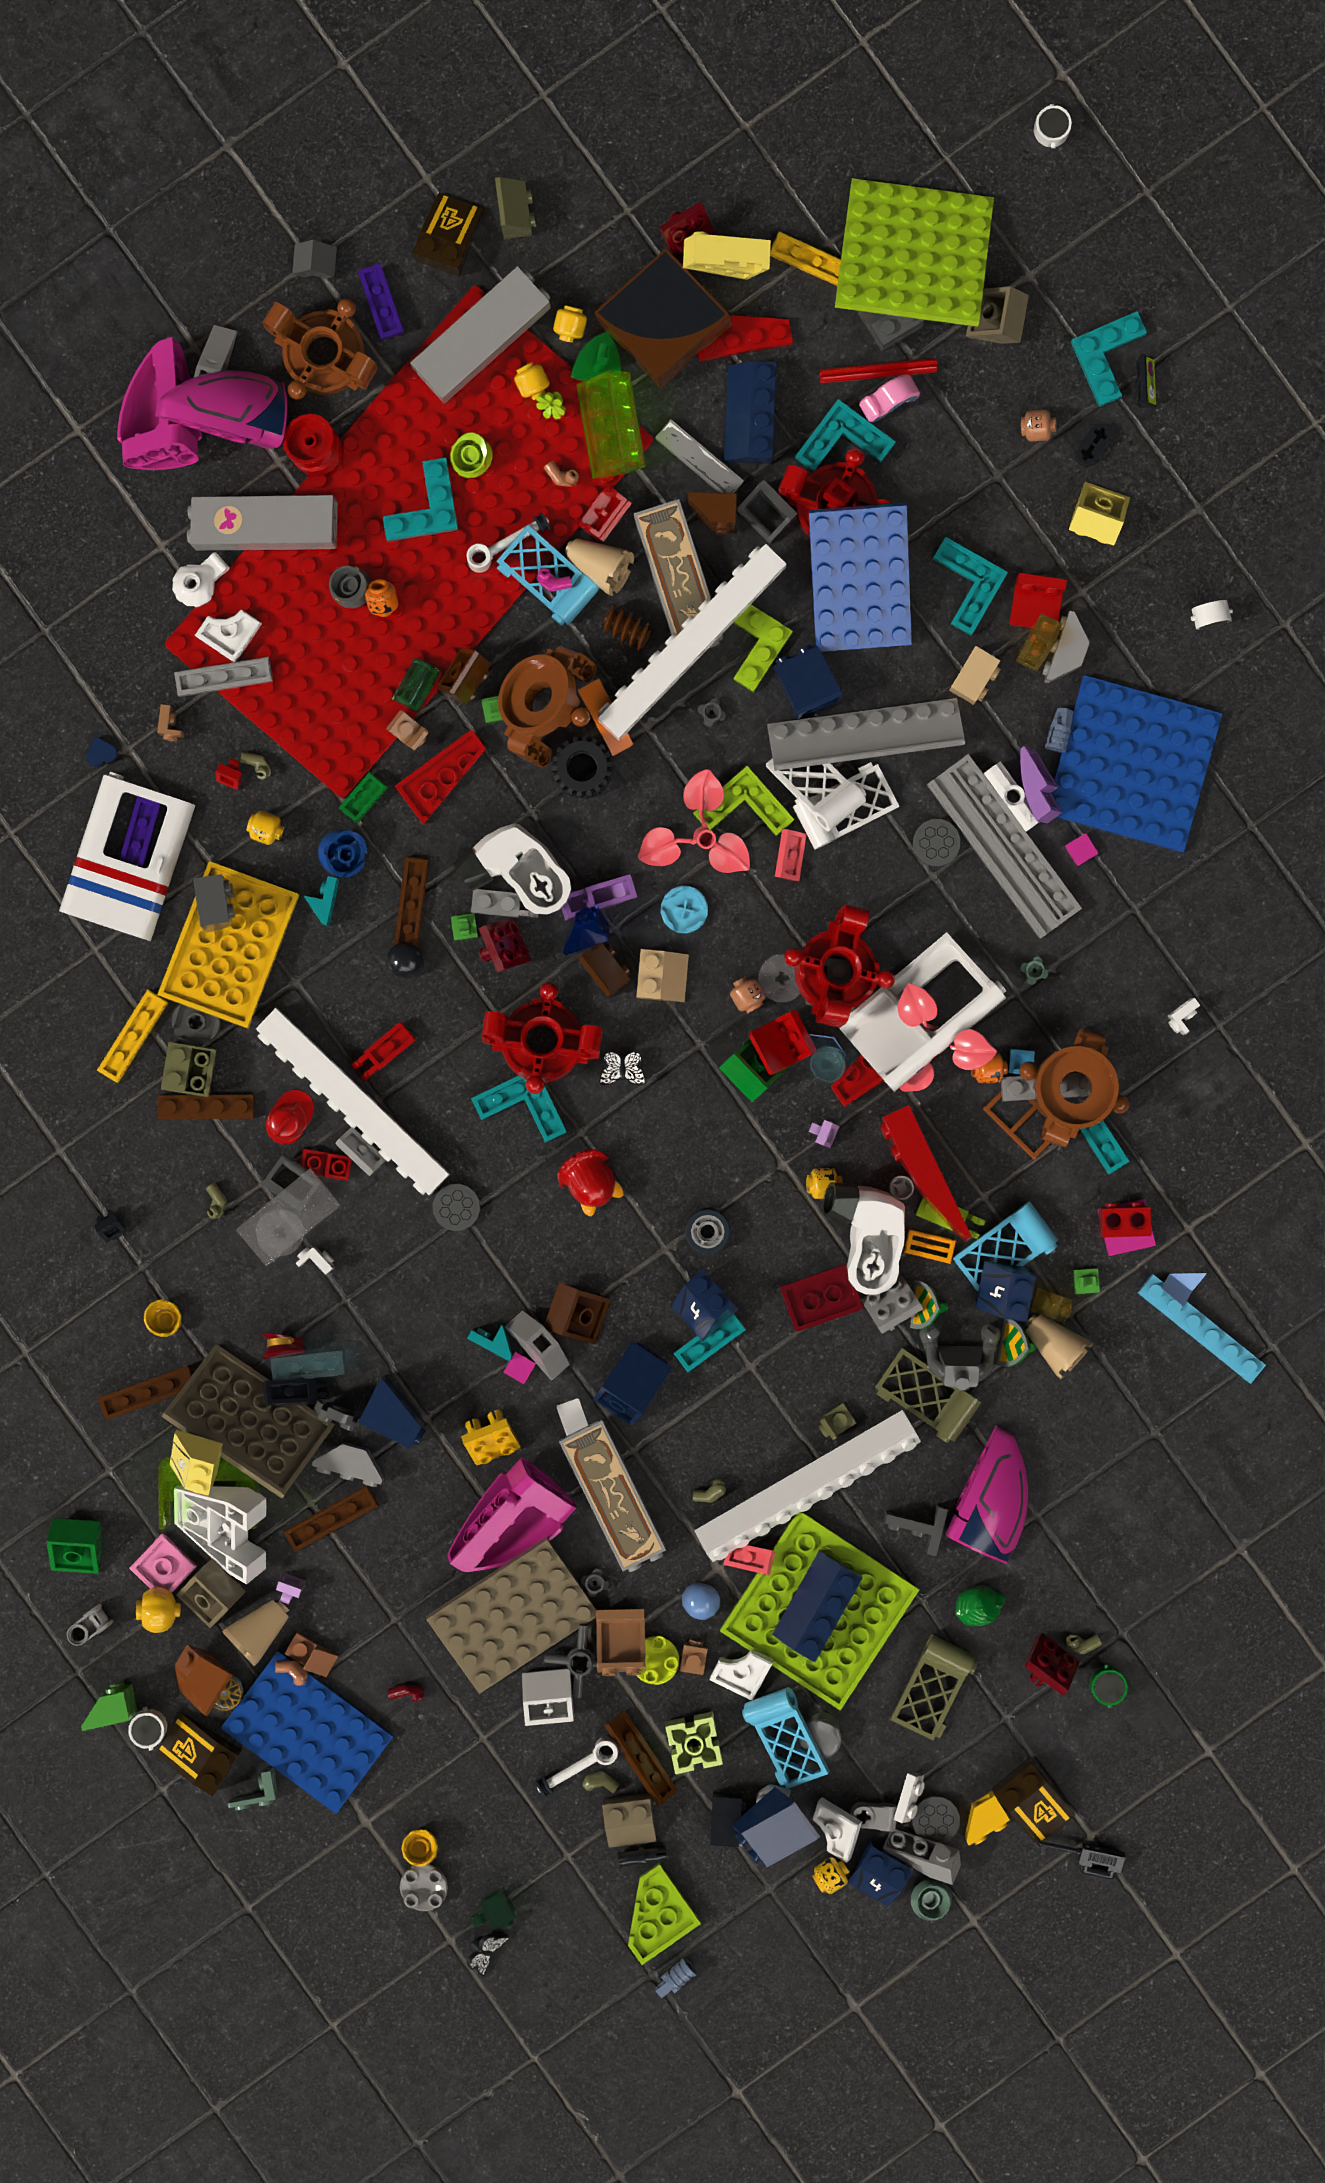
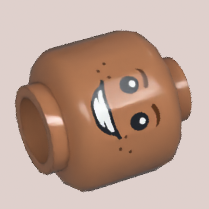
M1029 410L1026 412L1025 417H1021L1022 436H1026V439L1030 442L1047 441L1051 438L1052 432H1056V417H1051L1049 410Z
M743 977L733 983L735 988L731 990L730 996L739 1011H746L748 1014L764 1005L762 1001L765 999V994L756 979L747 980L746 977Z

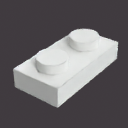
M917 1772L907 1773L894 1820L905 1823L910 1822L915 1817L918 1809L916 1802L924 1789V1775Z

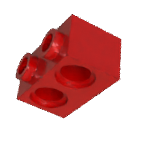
M1131 1202L1129 1207H1120V1203H1105V1208H1099L1100 1237L1152 1236L1151 1207H1144V1202ZM1139 1212L1143 1217V1222L1139 1226H1134L1131 1218L1133 1214ZM1112 1213L1117 1214L1119 1217V1222L1114 1227L1109 1226L1107 1223V1218Z

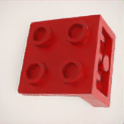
M1019 573L1016 577L1009 624L1056 632L1062 595L1066 590L1067 580Z

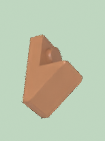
M299 1632L296 1633L285 1652V1655L303 1664L304 1670L327 1677L339 1656Z

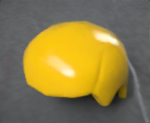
M159 1299L150 1303L145 1310V1325L154 1335L168 1337L175 1334L181 1326L182 1315L174 1303Z
M427 1830L411 1831L404 1838L401 1847L403 1857L411 1865L419 1867L430 1864L436 1858L439 1849L437 1839Z

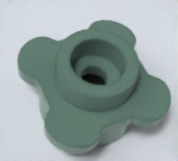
M1035 957L1033 961L1023 963L1020 967V970L1027 977L1026 982L1030 985L1035 984L1041 978L1046 979L1048 977V970L1045 969L1042 964L1043 960L1040 957ZM1034 968L1037 970L1036 973L1032 972Z

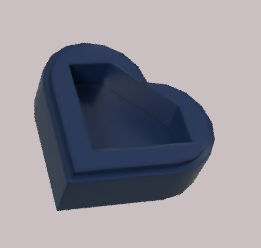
M97 737L94 738L86 754L87 762L93 767H100L105 762L112 763L118 757V751L113 745Z

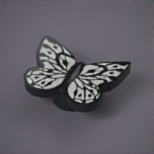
M611 1051L603 1055V1061L607 1067L601 1071L600 1085L612 1084L620 1078L622 1080L625 1078L639 1086L645 1085L644 1071L638 1067L642 1061V1055L639 1052H630L625 1057H620L617 1053Z
M492 1934L477 1937L470 1946L472 1954L467 1959V1966L472 1970L475 1968L480 1975L485 1976L490 1955L510 1938L507 1935L493 1936Z

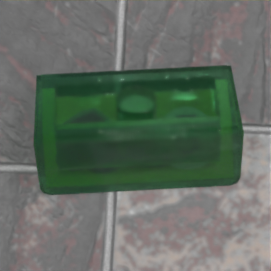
M414 658L392 700L418 713L437 680L440 671L431 664Z

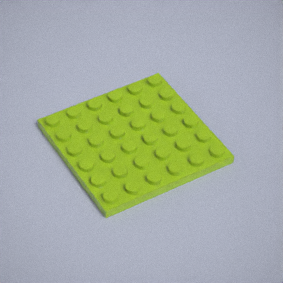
M852 178L835 308L978 327L994 197Z
M799 1512L794 1515L771 1550L776 1552L771 1574L756 1573L723 1623L720 1632L749 1651L753 1649L774 1659L772 1666L841 1710L915 1598L919 1588L804 1512ZM820 1550L861 1573L863 1578L816 1662H813L792 1650L773 1636L772 1633Z

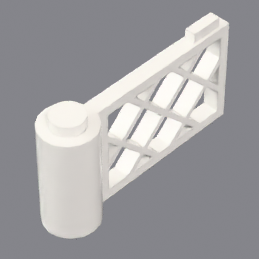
M773 758L767 762L766 767L815 816L817 822L826 831L833 829L866 802V792L862 786L849 783L830 763L822 764L824 766V773L809 772L810 766H807V772H795L793 768L790 771H774ZM792 777L806 778V787H795L792 784ZM809 778H823V788H809ZM826 779H837L841 783L836 789L825 788ZM808 793L822 794V800L814 806L808 800Z
M870 762L858 768L859 774L847 779L849 783L859 784L862 788L875 792L872 805L868 803L862 804V806L870 808L868 817L865 819L854 817V811L846 817L849 819L847 828L839 832L836 826L830 831H826L817 822L815 816L798 799L795 800L796 805L793 808L815 850L900 807L878 764L873 766ZM873 772L876 773L879 779L877 789L864 785L866 776ZM862 778L861 783L855 782ZM839 783V784H837V785H835V786H833V787H831V788H829V789H836L838 786L841 785V783ZM878 793L887 796L892 805L885 809L875 806ZM817 794L810 798L808 796V800L814 806L822 800V794ZM873 809L879 811L872 815ZM852 820L857 821V823L851 825Z

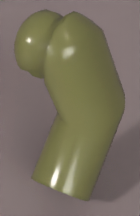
M242 751L240 763L252 765L257 773L256 776L261 780L270 776L271 767L263 755Z
M216 1182L206 1188L212 1198L211 1206L207 1210L208 1216L212 1219L220 1218L224 1214L227 1204L225 1195Z
M715 1479L713 1485L708 1490L694 1489L693 1501L715 1502L725 1494V1482L722 1479Z
M1070 1634L1066 1638V1646L1079 1654H1086L1102 1646L1097 1634L1086 1640L1075 1634Z
M603 1771L588 1774L582 1783L587 1791L604 1786L612 1793L620 1785L619 1782Z

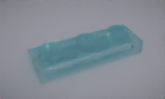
M343 1350L270 1359L273 1380L309 1379L346 1374Z

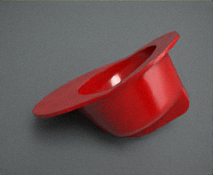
M290 1090L278 1099L266 1120V1131L274 1142L290 1144L302 1135L314 1114V1104L311 1097L303 1091Z

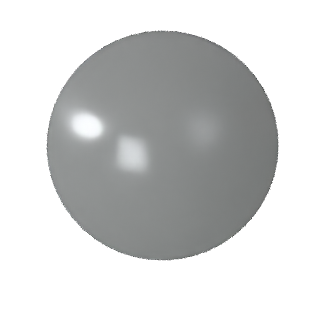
M431 1864L421 1867L413 1865L406 1870L401 1878L400 1892L405 1905L409 1908L419 1911L433 1910L442 1904L447 1895L448 1885L444 1874L440 1869Z

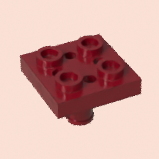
M700 201L682 213H673L669 221L659 227L669 252L680 264L683 263L684 239L692 236L694 232H706L708 235H715L706 210Z
M513 917L479 928L486 947L479 950L480 958L484 962H489L492 959L497 973L531 961L528 949L522 940L519 928Z
M1041 1633L1036 1638L1024 1667L1032 1672L1030 1675L1032 1684L1039 1679L1035 1686L1041 1687L1045 1682L1064 1696L1069 1691L1080 1661L1058 1646L1052 1639Z

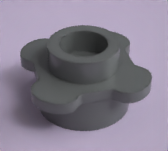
M712 699L709 703L698 707V713L703 716L704 725L707 727H711L718 720L723 721L726 717L717 699ZM711 710L714 711L713 715L709 713Z
M595 1568L588 1576L584 1575L581 1578V1584L585 1585L590 1597L597 1596V1593L607 1590L609 1587V1582L603 1578L602 1571L598 1568Z

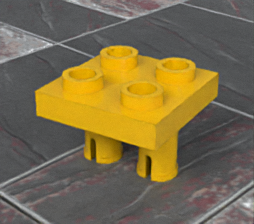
M501 1410L494 1411L496 1418L490 1412L487 1415L490 1425L481 1428L479 1419H472L473 1425H471L470 1420L465 1423L468 1434L461 1436L476 1466L487 1464L495 1458L510 1455L514 1451L521 1449L516 1435L507 1419L503 1418Z

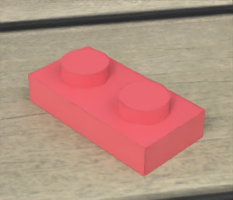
M782 829L775 877L792 881L800 880L807 834Z
M746 1545L730 1552L725 1557L723 1565L770 1575L776 1552Z

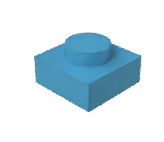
M1010 1049L1008 1073L1020 1074L1019 1070L1024 1062L1030 1061L1034 1063L1035 1051Z

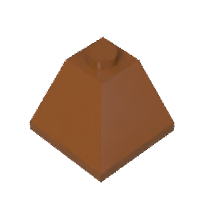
M186 1645L175 1664L179 1691L205 1716H208L232 1674L208 1651L191 1645Z

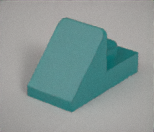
M330 876L321 885L320 895H323V900L304 896L320 922L329 927L340 881L338 878Z
M504 1323L501 1325L494 1340L490 1338L491 1333L480 1327L478 1330H471L467 1339L508 1361L511 1360L513 1354Z

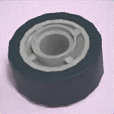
M709 1208L698 1210L691 1215L686 1223V1240L691 1248L698 1253H717L729 1241V1223L725 1216L717 1210ZM704 1225L713 1226L715 1232L712 1237L704 1238L701 1235V1228Z

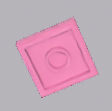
M162 1533L129 1569L150 1589L161 1587L172 1593L198 1565L165 1533Z

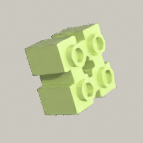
M713 1712L694 1715V1722L689 1723L685 1722V1718L666 1721L665 1727L669 1746L676 1745V1749L671 1751L675 1774L694 1771V1764L702 1762L704 1768L723 1765L719 1740H712V1737L717 1736ZM695 1738L699 1740L698 1746L693 1747L692 1743L688 1744L690 1739Z

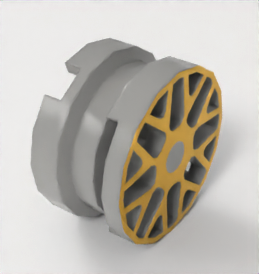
M232 1675L215 1703L217 1706L214 1705L216 1709L228 1711L239 1704L244 1695V1689L238 1677Z

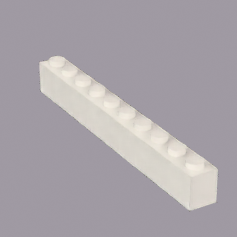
M767 544L762 548L757 546L748 556L750 560L744 566L741 563L732 572L734 577L728 583L724 581L715 590L717 595L712 600L707 598L698 608L700 612L694 618L691 615L682 624L684 629L678 635L674 633L665 642L667 647L662 652L657 650L648 660L650 664L645 670L640 668L632 676L634 681L628 687L622 686L615 694L617 699L611 705L606 703L599 710L600 716L598 721L617 740L620 741L786 568V563Z
M275 1008L256 1028L260 1033L258 1038L267 1046L271 1043L277 1049L275 1054L283 1062L289 1060L294 1065L292 1070L301 1079L306 1077L311 1082L310 1088L319 1096L323 1093L329 1099L326 1103L334 1111L337 1112L340 1109L346 1115L344 1120L353 1129L357 1126L363 1131L362 1138L370 1145L375 1143L381 1149L378 1153L389 1162L392 1159L398 1165L396 1170L404 1178L409 1176L415 1181L413 1186L422 1195L425 1193L431 1195L450 1175L434 1157L279 1009Z
M901 1410L694 1531L712 1562L722 1560L733 1550L745 1547L757 1536L767 1534L776 1525L788 1522L795 1514L807 1511L814 1503L831 1497L833 1492L850 1486L854 1480L861 1476L871 1474L878 1466L890 1463L902 1452L914 1449L921 1441L905 1413Z

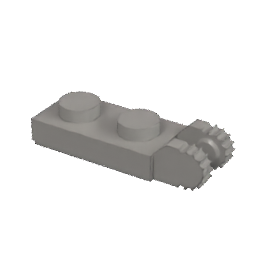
M481 889L473 891L471 913L519 918V916L538 918V914H534L530 910H520L521 899L517 893Z

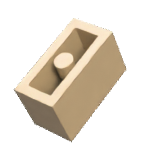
M975 646L949 691L972 705L977 700L982 701L989 690L985 688L989 679L994 681L1001 670L997 667L1000 660Z

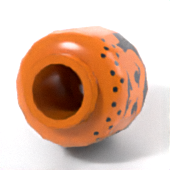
M379 579L371 582L367 587L365 599L368 610L372 614L386 617L396 610L398 598L392 583Z
M997 1053L987 1064L971 1070V1075L976 1078L978 1083H999L1003 1075H1007V1061H1003L1001 1054Z

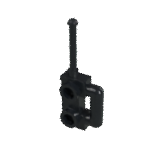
M1042 1840L1037 1842L1039 1847L1043 1846L1079 1855L1078 1865H1081L1080 1872L1085 1875L1112 1880L1115 1878L1116 1873H1121L1125 1861V1852L1119 1851L1116 1848H1103L1092 1843H1082L1081 1848H1072L1043 1842ZM1092 1863H1093V1864L1102 1865V1866H1107L1108 1868L1105 1869V1868L1095 1867V1866H1092Z

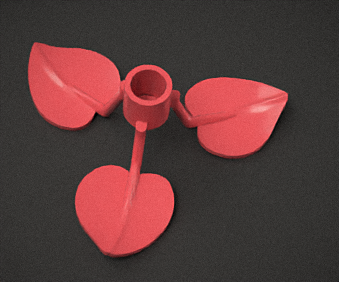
M709 769L695 774L688 781L683 792L685 805L692 810L699 809L702 827L695 830L694 838L674 839V834L671 830L664 827H656L650 830L643 839L638 854L640 861L653 866H666L674 863L681 854L677 843H697L703 849L711 848L709 851V861L717 871L731 873L749 870V853L743 840L736 834L726 832L719 837L717 842L715 834L707 827L703 809L707 811L715 810L720 806L724 797L720 782Z
M912 983L907 984L898 1003L900 1019L911 1027H916L923 1023L926 1028L933 1031L938 1030V1026L935 1027L927 1023V1021L933 1020L937 1016L938 1008L934 998L922 987ZM972 1029L963 1030L958 1033L954 1042L950 1045V1049L954 1050V1064L964 1070L977 1069L987 1064L997 1054V1050L981 1033ZM928 1063L903 1084L900 1089L903 1092L920 1091L928 1087L934 1079L932 1064Z

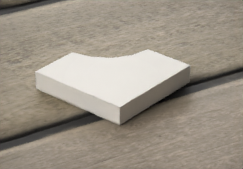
M241 609L235 616L228 619H215L207 616L195 636L232 662H237L262 623Z
M753 1649L740 1659L729 1660L720 1657L709 1680L747 1699L753 1700L774 1659Z
M822 1797L817 1802L813 1821L825 1833L827 1851L847 1863L851 1860L862 1821Z

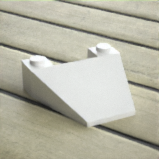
M176 1486L174 1488L175 1524L227 1573L248 1584L266 1569V1551L248 1541V1530L266 1517V1498L248 1487L212 1486L209 1496L187 1490L184 1486Z

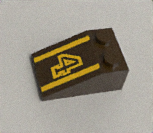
M438 193L413 251L415 261L460 277L484 209Z
M181 1712L156 1752V1755L190 1783L213 1797L242 1749Z
M1029 1758L992 1787L995 1796L1036 1844L1039 1840L1043 1841L1075 1815Z

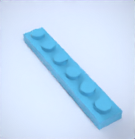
M1152 1274L1137 1293L1251 1384L1266 1365L1187 1301L1182 1306L1161 1289L1164 1283Z

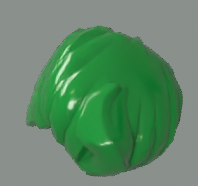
M988 1585L973 1586L959 1594L955 1615L967 1626L987 1625L994 1622L997 1616L1000 1615V1609L1003 1607L1006 1598L1003 1593L996 1591Z

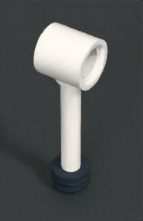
M540 512V516H533L534 522L529 524V526L535 531L540 530L543 534L544 530H550L551 528L548 518L544 517L542 512ZM524 528L488 548L483 544L471 546L467 551L469 567L478 573L487 571L491 566L492 556L508 548ZM527 533L522 539L528 537L531 534ZM477 553H482L486 556V559L482 563H475L472 560L473 556Z
M611 1736L601 1737L596 1742L595 1748L592 1750L593 1753L549 1779L546 1776H543L540 1780L537 1779L538 1791L544 1797H547V1794L554 1793V1786L595 1762L602 1765L612 1764L617 1758L618 1746ZM608 1745L612 1748L613 1753L608 1756L603 1755L600 1748Z

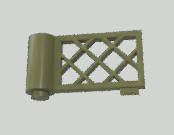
M902 1348L875 1388L879 1390L877 1395L887 1402L890 1399L894 1400L938 1431L936 1436L946 1443H949L950 1440L955 1442L982 1402L966 1391L959 1390L956 1387H951L955 1391L949 1399L939 1400L937 1386L943 1385V1383H936L935 1377L937 1376L929 1371L928 1365ZM905 1355L912 1360L913 1370L899 1373L898 1361ZM915 1363L921 1366L923 1369L916 1370ZM896 1366V1372H897V1373H896V1374H890V1373L892 1372V1370L894 1369V1367ZM928 1371L931 1373L933 1384L919 1386L917 1372ZM914 1373L917 1387L902 1389L900 1375ZM897 1376L900 1390L890 1392L882 1387L887 1378ZM934 1387L937 1401L922 1403L920 1389ZM917 1390L920 1404H907L903 1392ZM901 1393L902 1400L894 1394ZM946 1402L941 1410L940 1403ZM938 1405L939 1414L934 1421L925 1416L923 1406ZM915 1407H921V1412H922V1413H920L919 1411H917V1410L914 1409V1408H915Z
M931 1634L890 1720L933 1741L935 1737L941 1738L946 1728V1724L943 1721L965 1677L968 1674L972 1675L977 1667L976 1655ZM924 1663L934 1668L935 1676L926 1679L922 1678L920 1670ZM950 1675L958 1679L954 1687L944 1690L940 1678ZM917 1676H919L920 1681L915 1682ZM938 1679L942 1691L928 1695L925 1683ZM922 1685L925 1696L912 1700L910 1695L911 1688ZM943 1695L946 1702L944 1708L934 1711L930 1699ZM908 1696L909 1702L904 1703ZM927 1701L931 1712L918 1716L914 1704ZM912 1707L914 1718L904 1720L898 1717L902 1708ZM933 1716L935 1726L932 1732H929L921 1727L919 1720Z

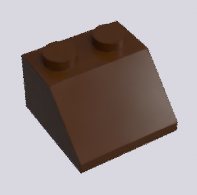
M688 492V507L711 531H716L717 535H730V532H735L736 493Z
M461 647L436 688L457 702L466 705L475 698L477 694L476 688L479 683L485 681L490 672L488 669L491 664L475 650Z
M600 942L581 955L578 960L605 995L610 998L631 981L628 976L632 973L624 963L619 965L613 957L617 954L609 944L604 946Z
M559 1282L544 1327L559 1335L595 1344L611 1299Z

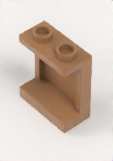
M644 1609L596 1610L597 1672H602L603 1676L617 1675L616 1672H626V1675L635 1676L640 1675L641 1671H646Z

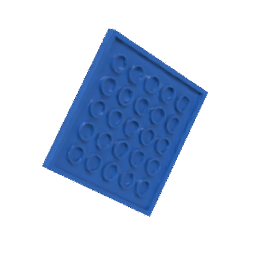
M1084 675L1073 709L1072 730L1068 739L1066 753H1061L1054 778L1058 788L1051 792L1062 811L1056 818L1183 853L1222 713Z

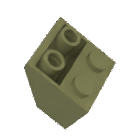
M169 1042L161 1090L209 1097L217 1050Z

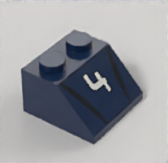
M984 1261L975 1307L1003 1319L1027 1322L1036 1275L1030 1267Z
M703 1269L684 1285L671 1306L702 1341L706 1340L738 1311V1308Z
M870 1840L847 1879L850 1885L888 1907L902 1892L914 1870L913 1867L886 1852L882 1846Z

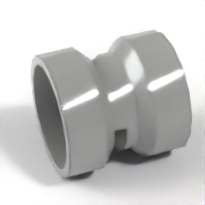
M895 1176L889 1183L890 1194L900 1200L909 1198L914 1191L913 1182L906 1176Z

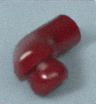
M403 1684L388 1689L390 1700L411 1695L412 1701L418 1702L423 1700L425 1696L423 1694L424 1689L420 1685Z

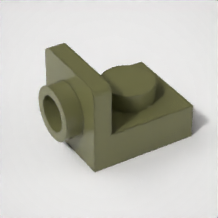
M842 1402L819 1418L822 1424L818 1427L826 1438L831 1436L835 1440L838 1435L856 1424V1421Z

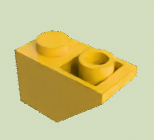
M993 1791L979 1798L971 1805L965 1831V1839L969 1846L973 1843L977 1845L987 1838V1834L1004 1829L1007 1826L1006 1822L1010 1821Z

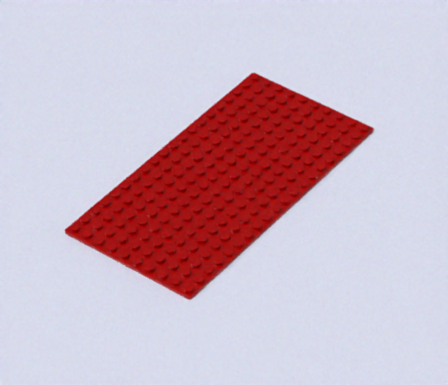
M477 286L471 287L341 438L343 453L338 465L325 475H309L293 493L292 496H334L338 502L337 549L244 550L229 567L230 569L216 582L214 595H212L211 600L200 607H195L165 641V647L191 669L234 663L197 638L195 634L207 616L215 619H228L235 616L241 609L261 622V627L237 662L269 657L273 682L219 690L217 692L342 799L350 794L397 739L386 728L398 712L402 710L414 719L439 691L436 687L460 648L464 647L474 650L526 590L512 575L507 578L497 569L499 564L496 561L505 550L492 556L491 566L487 571L478 573L473 571L468 565V549L475 544H483L488 548L533 523V516H540L539 513L542 512L544 517L548 518L551 529L544 530L543 534L540 530L536 532L559 552L579 529L580 526L577 523L605 486H608L610 489L614 488L653 443V437L592 384L571 378L573 368L528 329L444 404L412 369L410 362L486 295ZM531 362L534 365L539 364L543 367L550 382L549 386L544 389L545 393H560L563 399L562 405L566 408L565 414L561 415L560 419H555L552 414L550 418H545L543 416L544 409L540 410L536 406L538 403L536 399L533 400L531 396L527 398L522 397L514 381L517 369ZM470 432L482 436L491 446L493 455L489 468L483 474L474 478L460 476L453 469L450 462L452 445L462 435ZM446 458L458 530L387 542L383 516L430 509L422 461ZM554 461L560 471H570L571 469L577 471L579 474L577 483L571 487L556 485L545 471V465ZM529 535L522 539V548L536 549L535 538ZM539 542V548H545V547ZM519 543L513 550H519ZM540 551L541 566L547 565L554 556L550 551ZM523 552L524 567L537 566L536 552ZM477 553L473 556L472 560L475 563H482L485 561L486 556L482 553ZM510 553L504 562L511 568L520 567V553ZM342 566H355L363 569L369 575L372 582L382 579L392 583L396 590L398 607L389 616L381 617L372 614L368 610L367 603L357 608H345L339 605L330 593L329 580L332 573ZM538 569L524 570L525 580L531 584L538 575ZM514 570L521 576V570ZM420 661L438 672L418 709L415 711L397 700Z

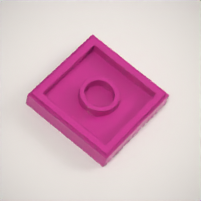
M1140 1199V1200H1136V1201H1131V1202H1144V1207H1147V1204H1146V1200H1145V1199ZM1131 1202L1122 1203L1120 1207H1129ZM1139 1212L1133 1214L1131 1218L1132 1224L1139 1226L1143 1222V1217ZM1115 1213L1110 1214L1107 1218V1223L1111 1227L1116 1226L1119 1222V1217ZM1152 1226V1236L1104 1238L1108 1256L1156 1246Z

